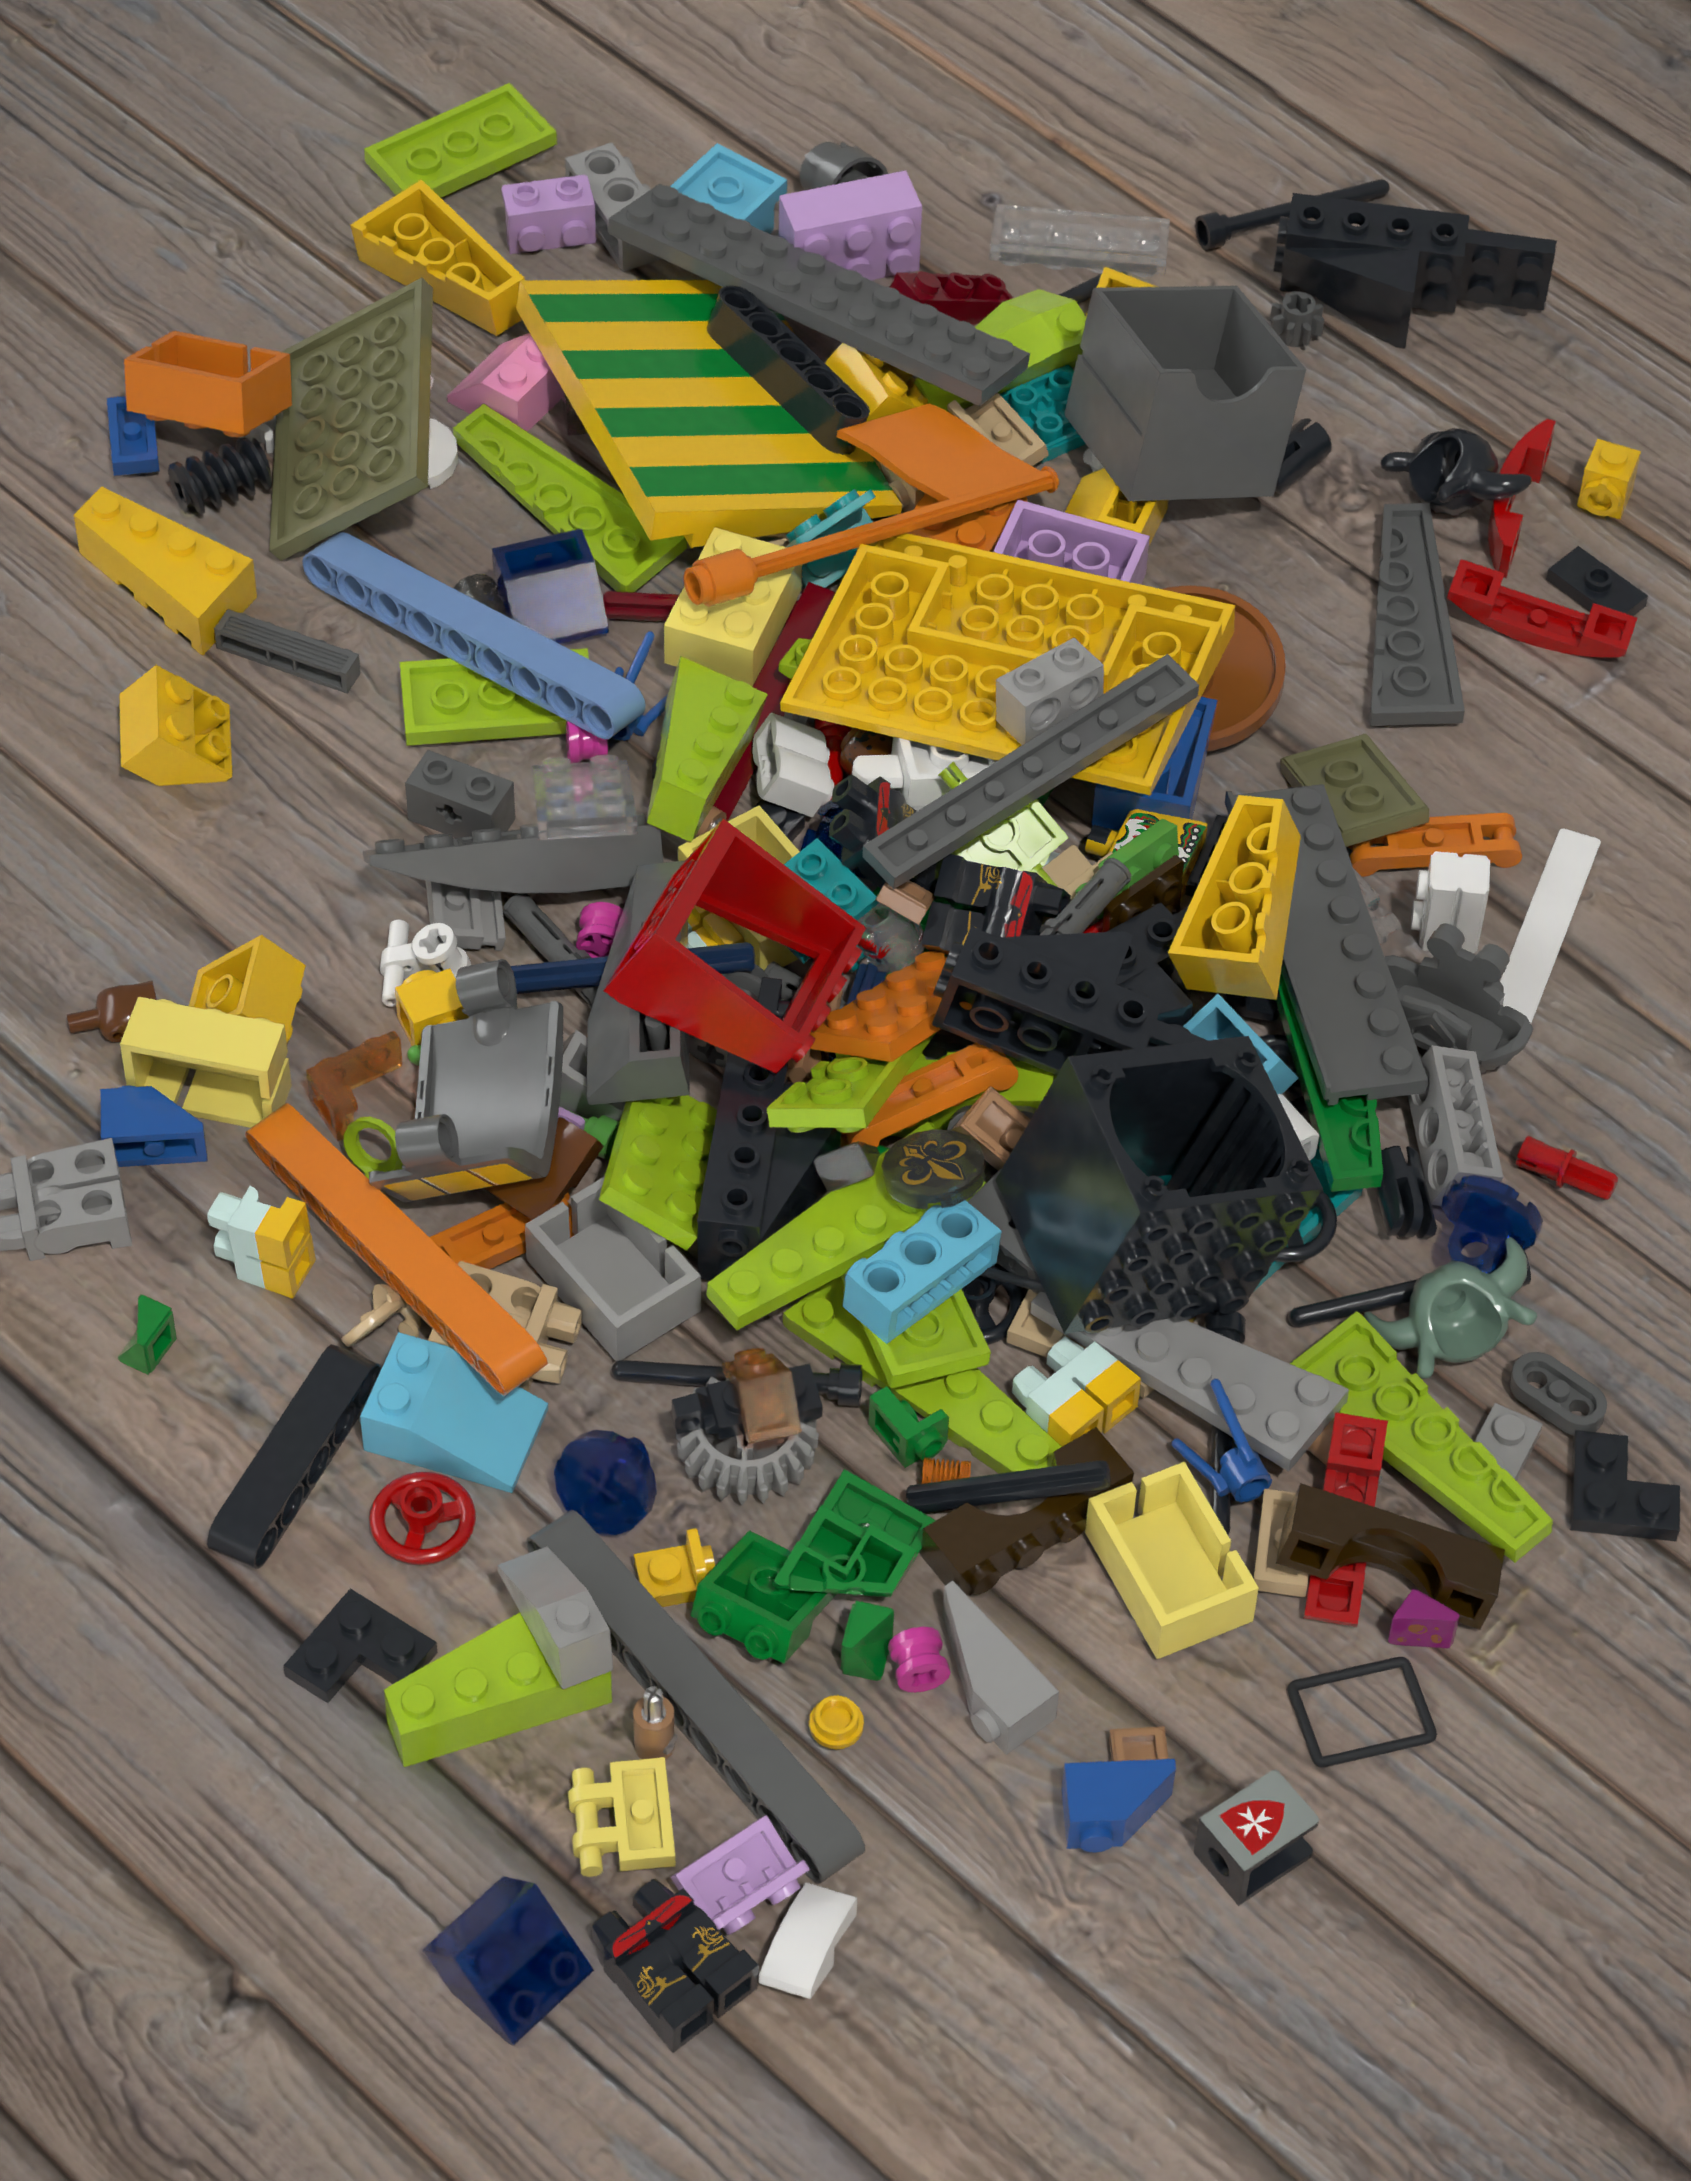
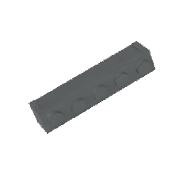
M227 609L214 628L217 649L347 694L361 673L359 654L349 649L328 644L323 640L302 635L297 631L276 626L271 622H264L244 613Z

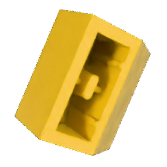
M842 343L825 361V364L869 406L870 413L867 421L928 404L927 398L914 384L915 379L913 375L845 343Z
M1105 468L1082 477L1065 513L1149 535L1150 546L1168 509V500L1128 501Z
M158 665L152 667L119 694L121 767L157 786L226 782L232 777L229 704Z

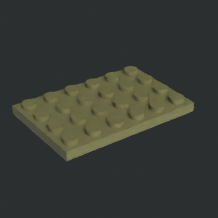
M423 278L408 284L282 351L290 354L292 406L276 415L269 551L280 561L298 552L305 551L310 546L342 532L347 527L371 515L378 514L383 509L428 487L433 287Z

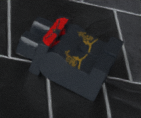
M849 775L833 788L832 802L841 807L843 811L836 815L830 823L829 837L843 846L841 861L843 865L850 870L859 867L861 874L882 889L886 881L863 858V845L911 816L917 810L906 804L905 798L900 792L890 789L891 783L881 776L867 785L854 775ZM943 859L914 876L910 881L934 894Z
M949 854L943 858L934 896L942 903L932 901L921 944L929 951L942 952L945 957H948L954 941L964 945L971 926L997 937L1040 935L1043 917L1056 918L1071 901V895L1062 888L1048 884L1037 873L1022 872L1012 868L995 867L967 861L962 856Z
M653 1878L633 1896V1906L643 1916L640 1921L630 1927L616 1910L609 1911L592 1925V1938L604 1955V1972L614 1984L617 1983L629 2001L672 2053H674L713 2023V2014L719 2019L757 1990L759 1964L744 1949L739 1952L717 1929L710 1917L694 1904V1899L684 1888L674 1894L661 1882Z

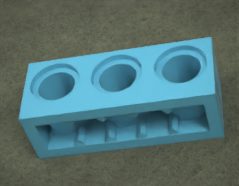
M956 1194L943 1205L937 1204L929 1208L920 1221L907 1231H899L893 1234L887 1240L884 1247L873 1256L856 1261L845 1276L846 1284L843 1307L883 1342L888 1344L985 1272L987 1268L996 1264L1002 1230L960 1195Z

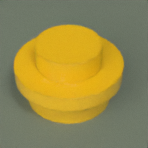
M840 1695L826 1697L811 1711L809 1730L814 1740L823 1747L829 1749L850 1747L859 1740L863 1733V1714L859 1707L847 1697Z

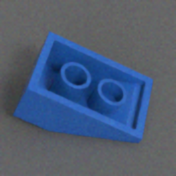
M1205 697L1200 698L1151 796L1096 784L1092 825L1096 824L1120 831L1129 811L1134 809L1192 820L1217 700Z

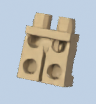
M459 1261L458 1265L528 1331L547 1358L548 1364L519 1385V1387L529 1391L533 1379L560 1383L566 1369L568 1350L547 1345L549 1337L571 1343L576 1342L582 1325V1310L557 1302V1287L546 1284L539 1287L537 1284ZM432 1329L428 1341L452 1348Z

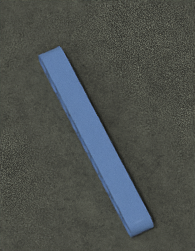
M339 532L303 557L302 565L307 578L320 590L599 738L610 739L645 712L644 697L637 686L631 681L348 533Z

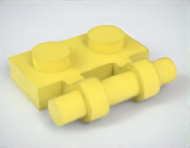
M665 1757L610 1762L611 1782L595 1783L594 1772L590 1768H578L572 1772L573 1788L568 1792L570 1811L575 1814L577 1832L572 1837L574 1856L580 1860V1870L583 1876L593 1877L600 1875L603 1872L602 1856L608 1852H618L620 1871L676 1866ZM614 1807L615 1826L599 1828L597 1812L601 1808Z

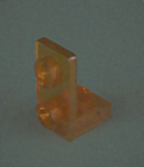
M395 1031L380 1037L367 1039L360 1046L336 1057L325 1058L317 1063L316 1066L306 1070L309 1100L337 1142L344 1139V1133L348 1125L354 1121L353 1113L358 1111L357 1101L352 1089L402 1066L401 1039Z
M763 1348L747 1349L735 1353L734 1361L722 1363L724 1375L738 1390L745 1436L749 1444L802 1433L791 1370L773 1353L766 1354Z

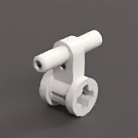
M400 919L390 923L388 945L382 951L380 972L384 976L382 1002L386 1006H396L395 987L402 985L404 979L418 971L433 970L437 973L441 971V967L443 970L450 968L456 978L458 969L471 965L466 952L460 947H456L457 938L448 925L443 923L427 925L415 935L412 943L407 944L409 924ZM438 936L442 939L443 943L439 941Z

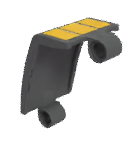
M495 960L458 969L456 974L457 994L464 1008L462 1012L467 1014L469 1018L437 1025H428L422 1031L414 1120L400 1122L395 1132L396 1149L404 1166H402L401 1170L390 1172H369L370 1185L402 1202L543 1178L549 1173L561 1094L563 1006L557 1001H551L550 1003L517 1009L515 976L510 964L506 960Z

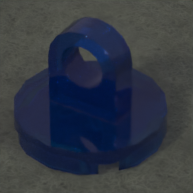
M1476 1175L1463 1176L1460 1183H1457L1454 1179L1449 1183L1443 1195L1441 1206L1446 1217L1455 1225L1448 1242L1451 1261L1464 1262L1471 1266H1476L1483 1272L1489 1273L1499 1264L1506 1250L1505 1240L1507 1238L1515 1239L1524 1250H1527L1536 1243L1542 1230L1543 1219L1537 1207L1530 1201L1526 1207L1517 1200L1520 1193L1511 1186L1492 1178ZM1480 1242L1488 1246L1485 1253L1478 1257H1467L1461 1253L1463 1248L1470 1243Z
M592 1430L577 1436L563 1449L561 1458L557 1460L554 1469L556 1492L567 1512L574 1510L579 1513L596 1533L618 1535L630 1531L652 1511L657 1495L655 1474L650 1465L648 1451L640 1439L635 1437L625 1438L613 1431Z

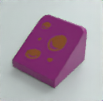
M1412 1589L1393 1616L1388 1642L1399 1646L1450 1648L1454 1643L1460 1615L1417 1589Z

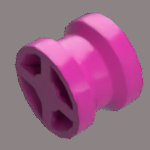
M566 720L568 764L576 765L583 759H593L597 764L607 763L608 739L599 738Z
M595 902L585 906L580 912L579 926L582 930L577 935L576 948L578 950H585L592 958L609 956L623 909L618 905L608 902Z
M914 1627L900 1632L889 1641L888 1650L890 1657L899 1666L895 1676L900 1689L913 1693L925 1692L942 1685L949 1678L951 1673L946 1658L940 1656L943 1643L938 1630L932 1627Z

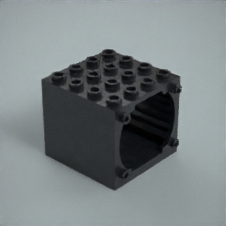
M1249 1036L1068 1057L995 1179L1064 1334L1081 1331L1094 1334L1104 1331L1109 1327L1129 1324L1133 1327H1141L1156 1320L1172 1317L1182 1321L1191 1319L1198 1314L1217 1312L1219 1310L1222 1314H1230L1242 1309L1247 1305L1250 1296L1260 1281L1268 1274L1269 1268L1281 1250L1287 1246L1290 1237L1302 1219L1308 1215L1309 1209L1323 1190ZM1171 1175L1172 1177L1168 1184L1162 1186L1165 1182L1159 1176Z

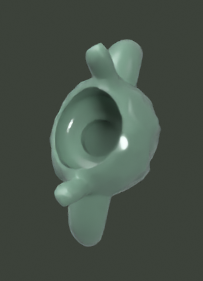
M1507 1238L1505 1240L1507 1250L1505 1261L1491 1274L1479 1270L1476 1266L1453 1260L1448 1264L1441 1265L1434 1271L1426 1273L1417 1279L1410 1297L1408 1317L1397 1321H1384L1369 1311L1364 1313V1318L1393 1349L1405 1350L1418 1347L1417 1375L1422 1379H1428L1433 1375L1435 1358L1451 1363L1471 1362L1496 1347L1506 1333L1510 1319L1522 1325H1532L1537 1319L1536 1312L1511 1299L1522 1287L1527 1277V1258L1524 1250L1515 1239Z

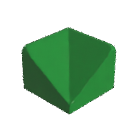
M142 1294L138 1297L137 1331L119 1354L118 1360L121 1363L147 1375L153 1372L177 1339L172 1308Z
M860 1601L852 1604L841 1648V1670H843V1674L874 1681L882 1679L889 1654L888 1644L893 1638L894 1610L892 1608Z

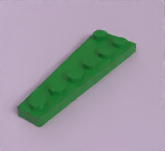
M1281 973L1276 1003L1312 1127L1319 1134L1318 1149L1331 1192L1381 1187L1383 1165L1379 1120L1376 1116L1377 1099L1367 1100L1365 1095L1339 1098L1338 1104L1328 1106L1327 1101L1323 1098Z

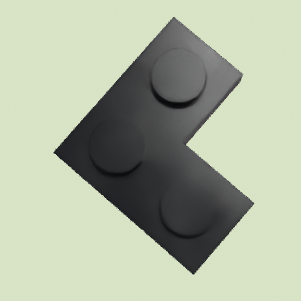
M1576 1430L1572 1451L1570 1530L1676 1542L1680 1531V1486L1627 1480L1628 1436Z
M350 1588L283 1665L284 1674L288 1679L326 1703H329L361 1665L394 1684L428 1665L438 1653L437 1642Z

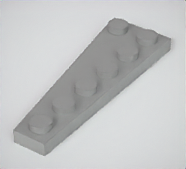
M1039 1292L1031 1301L1030 1314L1063 1333L1046 1292ZM1175 1317L1156 1320L1141 1327H1133L1129 1324L1109 1327L1104 1331L1089 1334L1086 1331L1065 1334L1086 1348L1095 1341L1138 1375L1143 1383L1232 1437L1211 1387V1381L1219 1379L1251 1449L1287 1471L1293 1468L1335 1417V1412L1338 1413L1348 1399L1349 1390L1339 1384L1187 1320H1177Z

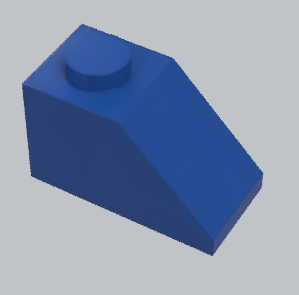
M127 1085L119 1088L100 1089L101 1140L112 1138L119 1167L208 1161L203 1123L154 1087Z
M1175 1759L1064 1763L1061 1791L1067 1849L1082 1848L1087 1852H1103L1111 1847H1122L1172 1796L1176 1772Z

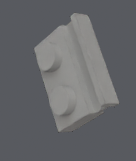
M426 881L430 924L443 923L448 925L457 938L456 947L481 949V945H492L495 950L502 951L506 936L501 891L469 889ZM438 936L439 941L443 943L442 939Z

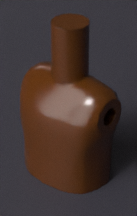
M153 980L104 989L97 995L95 1009L67 1014L70 1033L99 1028L106 1040L121 1042L138 997L157 1000Z

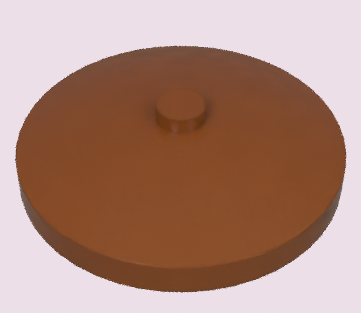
M1194 585L1163 588L1168 591L1235 605L1234 634L1201 697L1217 700L1207 751L1225 748L1238 743L1252 735L1266 723L1275 711L1282 696L1286 663L1279 635L1270 621L1257 608L1229 592Z

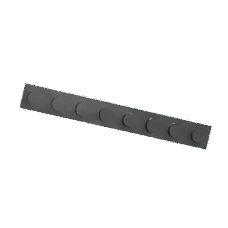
M1168 654L863 845V858L893 889L899 887L1198 696L1199 684Z

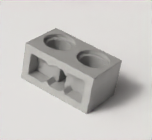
M1075 638L1070 639L996 679V721L1021 745H1024L1103 695L1104 665Z

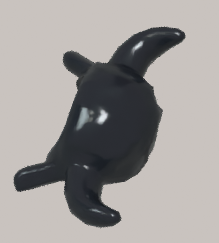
M1460 428L1433 432L1420 441L1416 453L1392 452L1386 454L1380 462L1381 467L1385 471L1408 472L1413 492L1422 503H1430L1431 510L1436 513L1454 516L1460 515L1481 504L1484 500H1501L1517 495L1527 489L1532 483L1529 475L1497 473L1499 468L1498 459L1489 442L1476 433Z

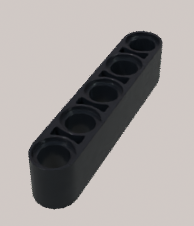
M734 285L722 287L718 293L707 325V333L824 448L842 455L853 453L856 446L837 438V431L866 422L870 413L866 402L753 293Z
M333 1344L324 1350L217 1513L207 1538L209 1549L254 1569H259L265 1564L360 1417L381 1371L379 1363Z

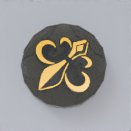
M932 1129L913 1133L897 1141L885 1154L882 1163V1173L887 1192L897 1202L916 1209H928L927 1203L941 1202V1208L954 1206L972 1197L977 1192L985 1179L984 1170L986 1164L981 1146L970 1136L954 1130Z

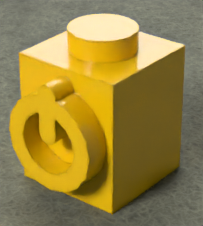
M1597 438L1584 469L1577 507L1586 509L1595 515L1609 516L1621 520L1634 488L1641 451Z
M450 968L437 973L433 970L418 971L405 979L402 985L395 987L397 1018L412 1046L421 1045L422 1031L428 1025H437L469 1018L467 1014L462 1012L464 1008L457 994L456 978Z

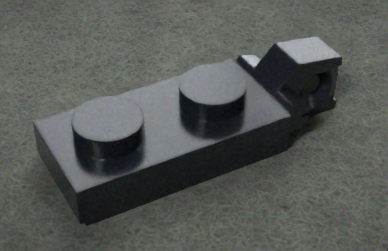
M810 1363L707 1384V1386L695 1389V1393L672 1399L671 1402L672 1418L677 1434L705 1429L706 1434H718L719 1439L823 1417V1405Z

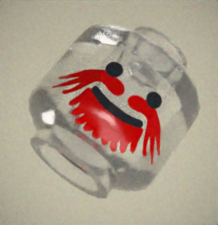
M882 903L876 905L858 920V922L866 927L858 947L863 950L862 953L867 962L878 968V972L892 973L913 964L915 957L921 954L925 948L921 944L924 931L920 924L918 925Z

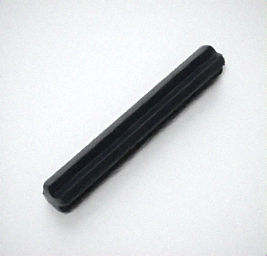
M1098 1460L910 1485L906 1489V1499L908 1505L922 1513L957 1509L965 1503L972 1506H981L1104 1490L1110 1487L1111 1476L1108 1463Z

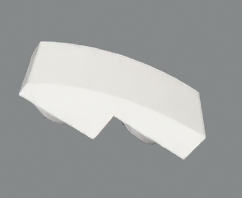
M805 1883L773 1939L759 1973V1983L811 1999L834 1966V1947L857 1915V1897Z

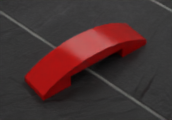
M1546 419L1527 432L1507 456L1500 473L1525 474L1531 477L1532 482L1540 483L1550 454L1556 421ZM1516 495L1501 500H1493L1489 521L1488 544L1491 560L1496 571L1505 573L1504 578H1507L1515 556L1523 521L1522 514L1510 512Z
M1460 559L1447 598L1482 624L1518 641L1559 653L1585 657L1625 656L1638 617L1593 603L1588 615L1501 586L1505 573Z
M1335 1412L1323 1486L1324 1491L1375 1507L1388 1425L1387 1420ZM1366 1562L1344 1565L1337 1569L1327 1580L1310 1575L1304 1618L1357 1627Z

